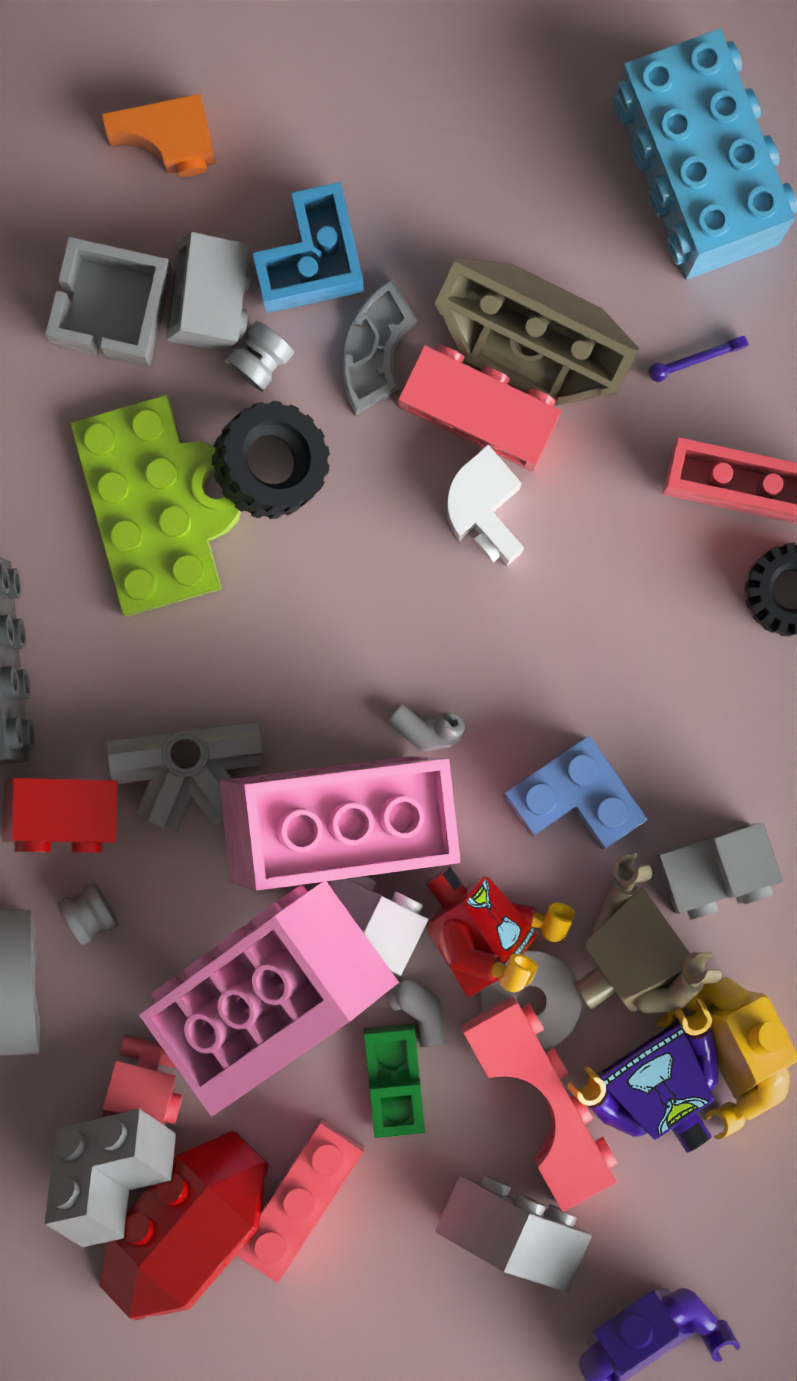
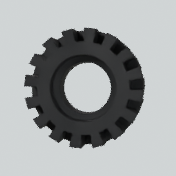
M786 543L780 547L776 546L765 553L752 566L748 573L749 579L745 583V591H747L748 599L745 601L747 607L751 608L755 614L752 616L755 621L763 623L767 631L771 633L778 632L781 633V636L787 637L797 635V609H788L780 605L774 596L773 586L779 574L785 571H797V545L795 543Z

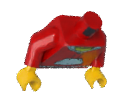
M451 866L442 869L425 883L441 905L427 922V931L468 998L498 980L499 984L509 992H518L524 986L531 984L538 965L534 960L523 954L538 936L533 927L539 928L541 935L551 942H558L566 937L575 916L574 909L563 903H552L546 914L543 915L536 913V907L510 902L495 883L486 876L465 887Z

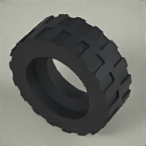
M272 401L267 404L259 402L249 409L246 407L222 429V434L216 439L213 446L216 448L215 453L212 455V465L215 468L213 475L216 484L219 483L223 490L221 493L226 499H230L235 504V508L241 512L247 511L256 518L265 516L269 517V519H278L283 514L288 516L296 512L321 490L325 483L323 481L324 477L329 473L330 464L327 462V457L330 455L329 447L325 445L323 439L325 436L321 428L318 429L313 423L314 420L308 414L304 415L300 412L298 407L283 405L280 401ZM274 437L283 441L289 447L294 458V468L286 481L278 484H269L261 481L252 473L248 465L247 455L251 444L256 439Z

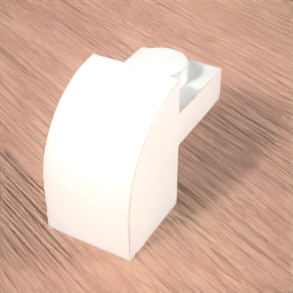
M489 445L466 463L453 479L447 500V518L450 528L458 541L475 529L479 535L474 539V542L486 557L492 562L500 558L507 566L523 552L524 547L495 515L494 511L520 489L521 482Z

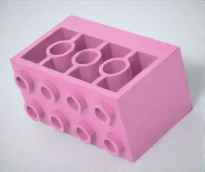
M415 755L219 780L230 882L258 891L461 863L450 763L447 758Z
M324 881L309 892L303 884L299 885L279 901L263 910L245 926L239 928L217 944L211 951L205 953L177 975L182 984L174 976L153 991L150 995L156 1003L139 1016L212 1117L349 1023L399 982L327 881Z

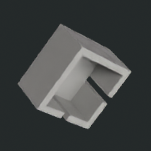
M69 237L58 280L64 292H55L46 330V337L51 345L94 356L97 355L98 347H100L107 359L150 368L173 272L169 260ZM67 294L73 295L72 302L68 298Z

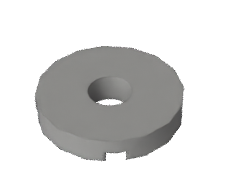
M526 950L523 955L534 960L538 965V969L531 984L524 986V988L536 986L544 992L546 998L544 1008L536 1014L544 1029L536 1034V1037L545 1050L558 1045L573 1031L581 1014L582 996L574 986L577 982L575 974L561 959L544 951ZM499 980L481 990L482 1013L512 996L517 1001L520 991H506L499 984Z

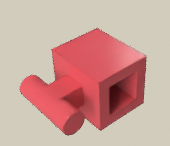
M124 1035L120 1055L139 1060L137 1066L119 1061L115 1062L102 1109V1117L140 1108L163 1125H166V1122L176 1124L183 1094L174 1092L176 1075L158 1071L159 1065L176 1068L159 1043Z

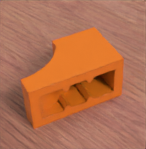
M201 93L102 114L106 135L111 146L132 145L146 149L164 162L167 174L177 172L178 177L197 176L207 171L206 166L216 164Z

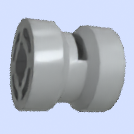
M256 321L247 332V341L240 348H234L224 361L245 381L263 392L273 380L272 372L279 365H285L295 352L271 329Z

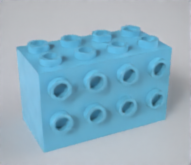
M721 28L625 63L619 83L616 84V94L612 97L618 120L622 126L626 125L633 142L630 144L635 164L640 172L644 171L650 186L648 193L653 210L658 219L662 218L668 232L667 244L675 264H680L686 280L778 246L795 220L793 213L797 212V200L793 189L788 182L781 183L775 165L779 164V155L775 143L770 135L763 137L756 118L761 117L757 97L752 88L744 89L738 71L742 70L739 51L732 40L726 42Z

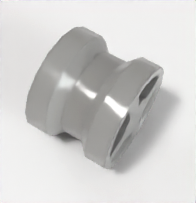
M95 882L85 886L83 894L75 899L66 897L58 902L67 924L82 946L91 942L94 933L101 929L111 930L119 925L109 903Z

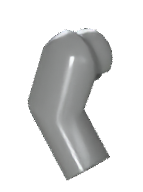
M404 704L398 708L387 722L415 747L425 752L454 746L461 740L465 730L463 719L456 713L449 712L441 717L422 720Z

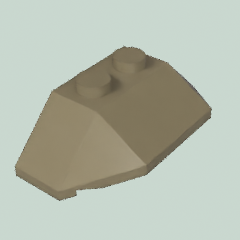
M456 257L435 302L440 315L444 317L458 350L465 357V362L481 370L483 366L493 368L510 378L509 384L527 392L528 388L542 391L556 400L554 406L583 401L601 395L616 394L639 349L603 308L510 263Z

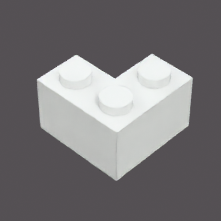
M366 876L332 880L330 887L390 971L401 976L429 920L419 914L423 904L396 891L390 900L374 892L373 890L377 882Z

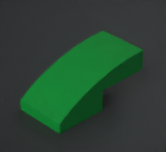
M414 1023L364 1028L374 1138L425 1133Z

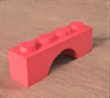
M512 996L460 1025L488 1078L504 1076L519 1078L534 1085L546 1097L550 1109V1128L544 1144L533 1159L562 1212L616 1183L609 1168L618 1163L604 1137L594 1141L585 1124L593 1120V1117L587 1106L582 1104L574 1095L569 1097L560 1080L569 1074L556 1050L552 1048L545 1052L537 1039L536 1034L544 1029L530 1003L520 1008L518 1002Z

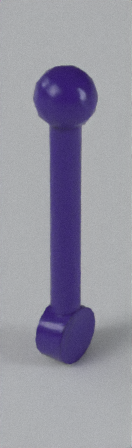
M740 336L727 343L665 365L659 362L654 363L650 366L648 374L653 381L662 382L672 372L729 352L741 350L749 346L746 336Z

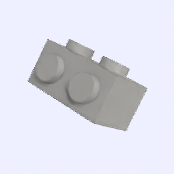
M190 232L177 243L166 341L224 352L237 343L239 339L243 338L248 321L247 310L242 309L244 291L248 290L253 275V262L247 260L248 243Z

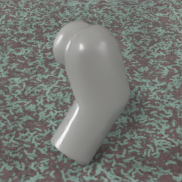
M404 980L388 991L387 1001L393 1010H403L417 1019L420 1047L445 1044L441 1003L437 996L418 982Z

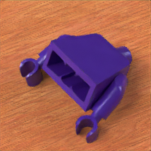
M680 1288L670 1293L668 1289H656L592 1331L588 1340L590 1347L580 1356L579 1368L585 1381H626L696 1333L701 1335L712 1359L716 1362L723 1360L718 1351L721 1347L734 1345L735 1349L738 1350L740 1345L727 1321L717 1320V1317L693 1291L687 1288Z

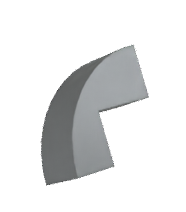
M32 910L0 911V1056L39 1054L41 1018L35 992L38 940Z

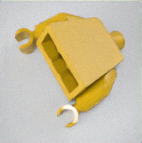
M722 977L715 984H704L702 990L682 1008L683 1013L688 1008L693 1015L699 1008L696 998H701L712 1016L710 1027L718 1051V1067L733 1097L737 1098V1104L726 1102L705 1114V1121L717 1115L724 1123V1131L715 1135L716 1139L725 1138L740 1130L744 1125L745 1118L751 1120L784 1100L789 1087L790 1074L788 1068L797 1062V1052L770 999L764 993L747 991L729 977ZM675 1011L664 1014L656 1021V1024L666 1027L677 1019Z

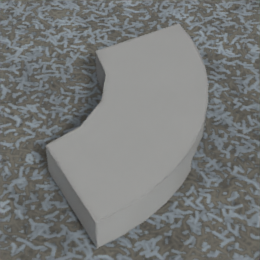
M393 278L383 283L364 301L355 314L346 337L342 360L343 380L349 403L356 416L399 392V386L393 372L394 353L402 337L417 324V319Z

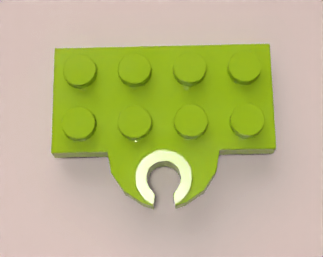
M167 395L70 423L123 616L130 617L223 590L209 541L228 533L240 520L241 511L234 507L235 504L230 499L225 497L213 499L205 491L207 478L215 473L214 465H212V455L215 453L216 448L200 441L181 442L171 402Z

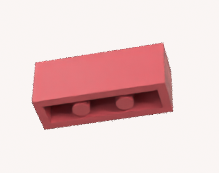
M438 344L434 350L424 345L398 399V408L482 448L489 445L497 455L533 472L562 410L554 407L556 400L534 388H528L527 392L524 393L508 385L510 378L493 368L483 366L480 372L463 364L465 357L447 346Z
M678 437L672 446L662 495L797 524V463Z
M321 1118L261 1210L258 1230L236 1256L278 1283L363 1154L364 1146Z

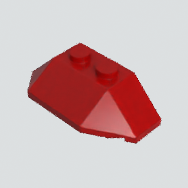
M234 1130L176 1155L173 1158L171 1181L150 1185L126 1214L124 1238L107 1242L99 1286L127 1317L134 1321L145 1319V1317L189 1310L258 1230L264 1197V1178L267 1177L269 1163Z

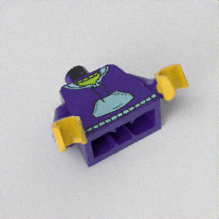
M696 998L699 1008L695 1014L685 1016L682 1009L678 1008L675 1011V1015L680 1024L674 1022L597 1074L590 1067H585V1072L590 1076L587 1085L578 1089L569 1082L567 1085L568 1089L582 1104L587 1105L604 1124L632 1137L649 1134L654 1140L672 1130L686 1153L697 1149L712 1137L697 1112L714 1101L711 1091L718 1083V1051L710 1027L712 1023L710 1012L702 999Z

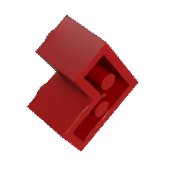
M11 778L5 780L3 784L2 842H15L14 852H51V842H72L71 852L102 853L103 843H116L118 780Z

